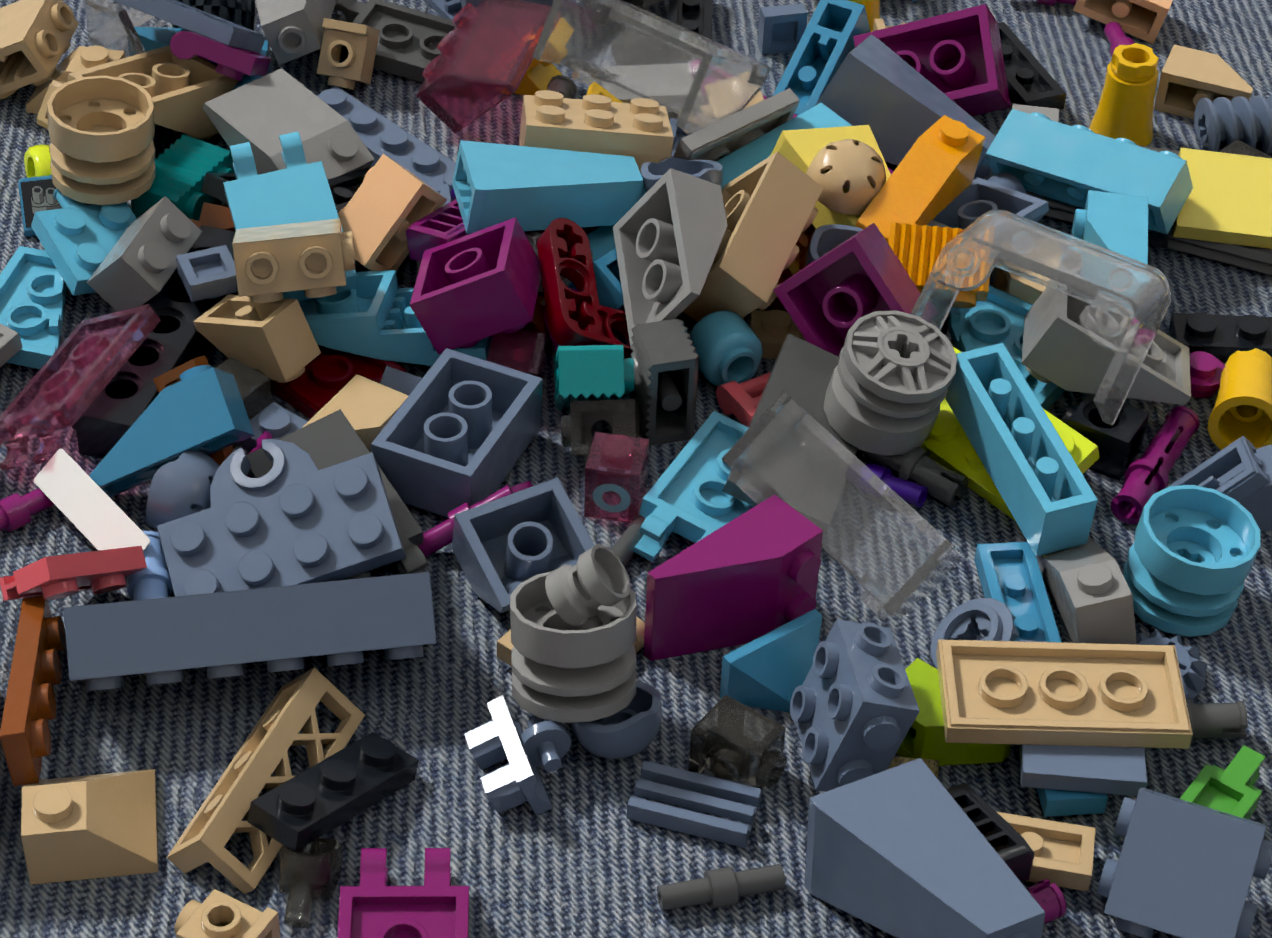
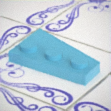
M19 246L1 272L0 324L18 332L23 346L6 363L57 372L67 285L46 250Z

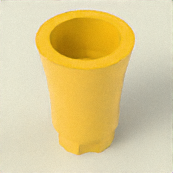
M1134 43L1131 45H1119L1114 49L1111 62L1107 66L1105 83L1099 104L1089 126V129L1094 133L1113 139L1126 138L1139 146H1147L1151 143L1153 139V107L1159 61L1152 48Z
M1257 348L1250 351L1238 350L1229 356L1225 364V368L1221 373L1217 400L1208 419L1209 436L1213 443L1221 450L1242 436H1245L1254 445L1255 449L1272 445V357L1265 351Z

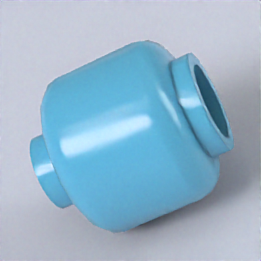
M728 310L716 311L704 316L695 324L689 334L690 340L693 341V347L696 348V354H699L698 370L712 385L719 386L730 381L742 383L754 376L761 362L763 354L762 344L758 336L739 314Z

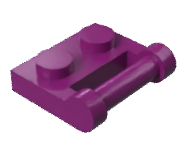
M179 31L170 40L171 52L177 58L189 60L198 56L204 60H211L217 63L215 72L242 81L246 74L249 76H265L272 59L254 51L225 45L190 31Z

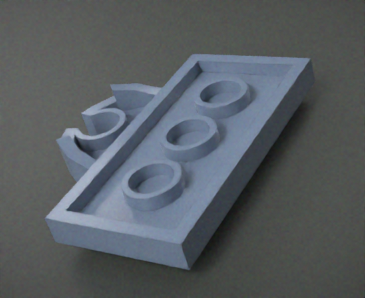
M262 439V449L268 460L273 462L271 470L266 475L259 478L247 477L251 463L242 447H240L227 457L215 473L210 486L211 508L157 526L175 596L339 581L407 558L373 452L318 470L311 456L292 442L277 439Z

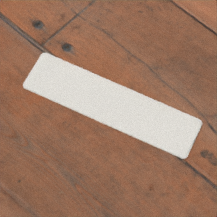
M62 448L54 454L34 478V483L98 551L142 546L144 551L150 544V538Z

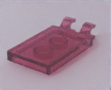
M149 304L81 321L0 415V446L4 443L7 447V456L0 463L2 471L18 468L25 463L28 457V441H32L36 436L40 441V450L32 459L35 464L48 462L61 449V430L63 427L73 426L161 321Z

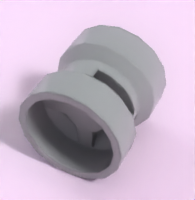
M596 544L579 555L577 564L574 566L564 564L548 574L545 580L546 593L556 613L572 626H580L597 614L599 606H613L630 594L631 589L629 576L620 559L611 549L600 544Z

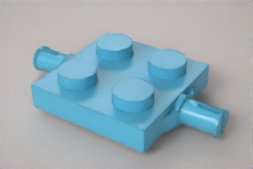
M56 188L53 196L62 208L35 212L31 228L64 279L72 295L94 293L96 291L87 284L88 280L129 225L137 218L127 202L111 205H86L64 196ZM141 306L134 311L135 315L139 314Z

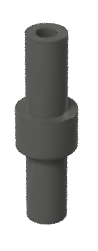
M780 864L734 872L732 867L729 866L707 870L704 872V878L657 886V898L661 911L709 903L712 909L738 904L739 897L785 889V875Z

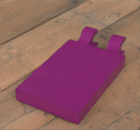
M361 848L360 886H340L337 938H469V886H451V848H425L424 886H388L387 848Z

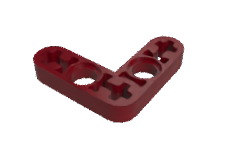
M567 218L554 219L537 239L548 326L552 337L561 346L623 345L624 358H632L631 353L633 351L630 348L625 312L599 305L590 242L587 234L578 224ZM560 276L570 280L576 286L578 292L568 288ZM611 329L622 334L629 345H625L616 339Z

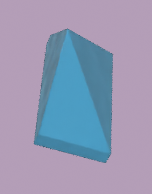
M813 609L724 655L722 658L720 698L726 704L790 712L792 694L797 686H802L813 665L814 652L820 640L822 615L816 609Z

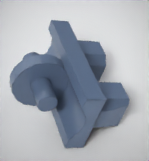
M503 695L487 702L492 720L464 735L469 749L481 770L506 758L509 761L508 764L480 778L491 804L497 813L527 801L536 816L553 809L537 766H544V769L548 772L556 771L561 767V758L565 756L571 746V738L567 728L560 722L545 721V719L534 716L528 720V728L523 732L520 724L514 722Z

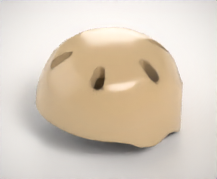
M854 139L831 142L824 146L816 154L806 172V175L823 187L818 201L835 212L847 215H862L886 182V172L881 157L872 147ZM829 169V172L821 174L822 172ZM843 188H847L848 192L844 193Z

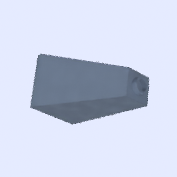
M872 34L848 53L815 104L816 106L819 103H823L852 126L869 125L884 160L897 166L916 140L943 115H946L953 120L964 123L968 128L986 137L975 177L983 179L990 169L986 152L996 136Z
M921 758L809 798L805 888L812 896L897 938H1042L1045 911Z

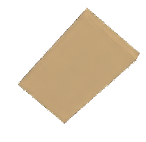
M938 639L936 659L946 743L1189 749L1193 733L1175 645Z

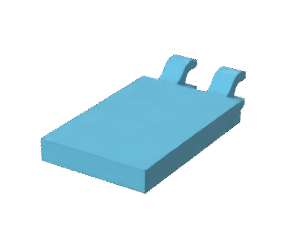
M298 131L279 135L285 169L258 175L250 142L230 146L236 180L223 182L235 231L242 228L339 219L323 163L319 161L307 164ZM355 270L346 271V286H337V293L358 288ZM304 290L283 292L284 298L297 299L298 302L312 299L305 297Z
M716 411L712 412L644 496L639 510V515L646 518L639 532L643 533V536L634 547L633 552L653 562L659 556L672 532L696 543L754 507L722 492L748 427Z

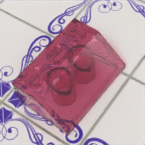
M483 0L476 6L472 3L467 4L453 18L452 23L455 25V28L438 44L437 49L441 53L422 72L425 81L416 96L456 134L516 92L557 11L552 6L519 0Z

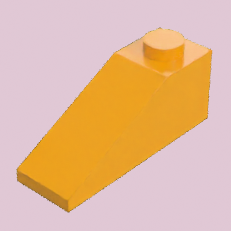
M943 115L916 140L857 220L855 227L865 229L872 223H875L889 244L891 223L927 225L972 184L986 137L968 128L964 123Z

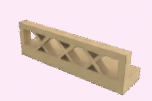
M315 667L283 685L166 858L184 874L209 862L244 895L255 890L283 845L248 823L251 801L259 797L262 789L276 788L295 777L291 773L287 752L290 746H306L309 767L311 768L344 749L365 714ZM320 701L341 720L334 733H319L315 708ZM275 771V777H270ZM246 815L247 821H242V819ZM249 832L254 858L248 867L244 866L225 848L233 833Z

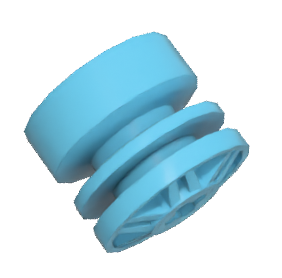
M1196 485L1169 486L1154 493L1143 508L1135 531V542L1128 551L1127 561L1122 569V574L1133 595L1134 613L1144 622L1163 632L1180 634L1186 637L1210 635L1225 627L1236 610L1238 599L1244 589V581L1251 572L1261 546L1260 528L1252 514L1235 499L1211 488Z

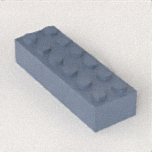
M430 572L63 607L69 680L84 679L85 691L122 688L125 686L124 675L146 673L147 685L181 682L185 680L184 669L207 667L208 679L244 675L243 663L267 661L268 672L304 669L303 657L326 655L327 666L364 663L363 651L384 649L385 660L424 657L423 645L436 644Z

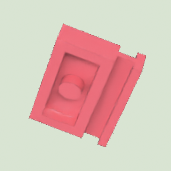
M142 546L48 556L14 571L12 576L1 577L0 587L4 601L43 595L44 600H55L86 590H92V594H100L127 586L125 577L147 568Z

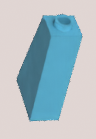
M460 140L452 182L466 234L477 232L515 217L524 232L545 230L557 218H567L578 224L581 228L615 225L646 193L644 180L633 156Z

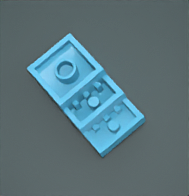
M396 270L356 272L358 288L338 292L331 296L299 301L317 345L378 360L432 366L441 355H438L410 306L414 287L399 288ZM498 334L481 339L480 342L471 348H455L453 350L489 361Z

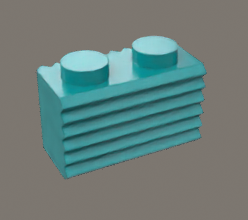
M182 134L180 140L176 139L175 144H171L169 149L165 148L164 153L159 154L158 159L154 158L156 177L149 190L140 197L131 200L132 212L138 218L166 196L189 219L199 221L203 203L214 204L218 200L201 192L206 173H235L231 151Z
M623 345L558 346L554 358L555 407L559 411L564 407L572 411L575 406L580 411L586 406L591 411L596 406L601 411L606 406L613 411L622 397H630V391L634 390L633 358H624Z

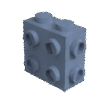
M836 619L826 640L820 642L816 647L813 665L802 686H797L792 694L790 716L796 722L802 742L803 760L809 765L816 790L827 792L887 770L920 711L890 628L881 627L869 622L857 623Z
M1140 788L1136 800L1124 797L1114 831L1115 834L1125 837L1119 861L1110 858L1106 859L1099 881L1097 895L1108 898L1104 913L1117 917L1115 928L1143 938H1152L1154 929L1179 938H1249L1258 906L1246 901L1252 876L1265 880L1272 858V842L1263 839L1266 825L1150 789Z

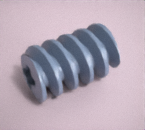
M1260 95L1253 96L1249 100L1243 96L1232 98L1231 101L1225 97H1218L1213 102L1206 97L1199 99L1194 113V128L1198 141L1206 144L1207 151L1218 152L1220 143H1223L1225 152L1230 154H1236L1238 142H1241L1243 152L1246 155L1254 153L1256 141H1259L1261 152L1263 154L1271 153L1272 96L1268 97L1267 100Z

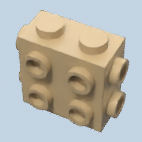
M19 0L0 8V100L11 96L19 88L29 84L40 86L49 81L57 70L55 67L62 54L71 46L70 39L79 25L71 8L62 0Z
M340 219L236 229L232 242L239 297L251 295L252 303L280 301L284 299L283 292L304 290L305 297L308 298L331 296L337 293V286H346V271L356 270L352 231L342 232Z

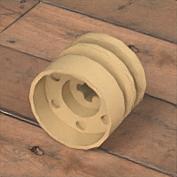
M106 75L81 77L65 82L55 89L47 102L48 131L51 141L49 146L51 157L50 170L53 185L64 196L81 203L94 205L121 204L136 199L149 190L156 177L154 163L155 148L152 140L155 134L154 105L151 95L141 85L124 78Z

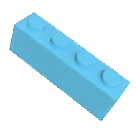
M1012 109L986 152L993 176L1003 172L1011 173L1020 180L1026 191L1085 209L1088 190L1148 197V229L1166 235L1193 189L1187 161L1170 151L1157 152L1143 148L1126 138L1113 139L1099 135L1082 125L1069 126L1052 121L1046 115L1038 112L1029 114Z
M999 343L957 353L956 373L948 387L946 400L1035 556L1086 544L1098 499L1005 345Z

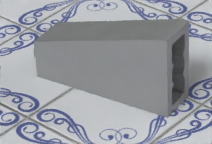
M255 0L261 27L278 65L321 49L324 27H322L323 18L331 19L337 0Z

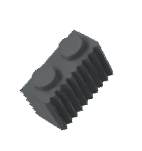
M680 319L637 324L631 329L633 332L631 337L633 341L631 357L634 361V390L630 392L631 400L629 405L644 443L652 446L690 440L694 436L699 354H696V348L693 347V341L690 340L687 327H684V321Z

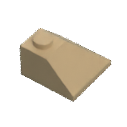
M155 769L39 780V783L24 785L22 787L21 839L30 885L158 872Z

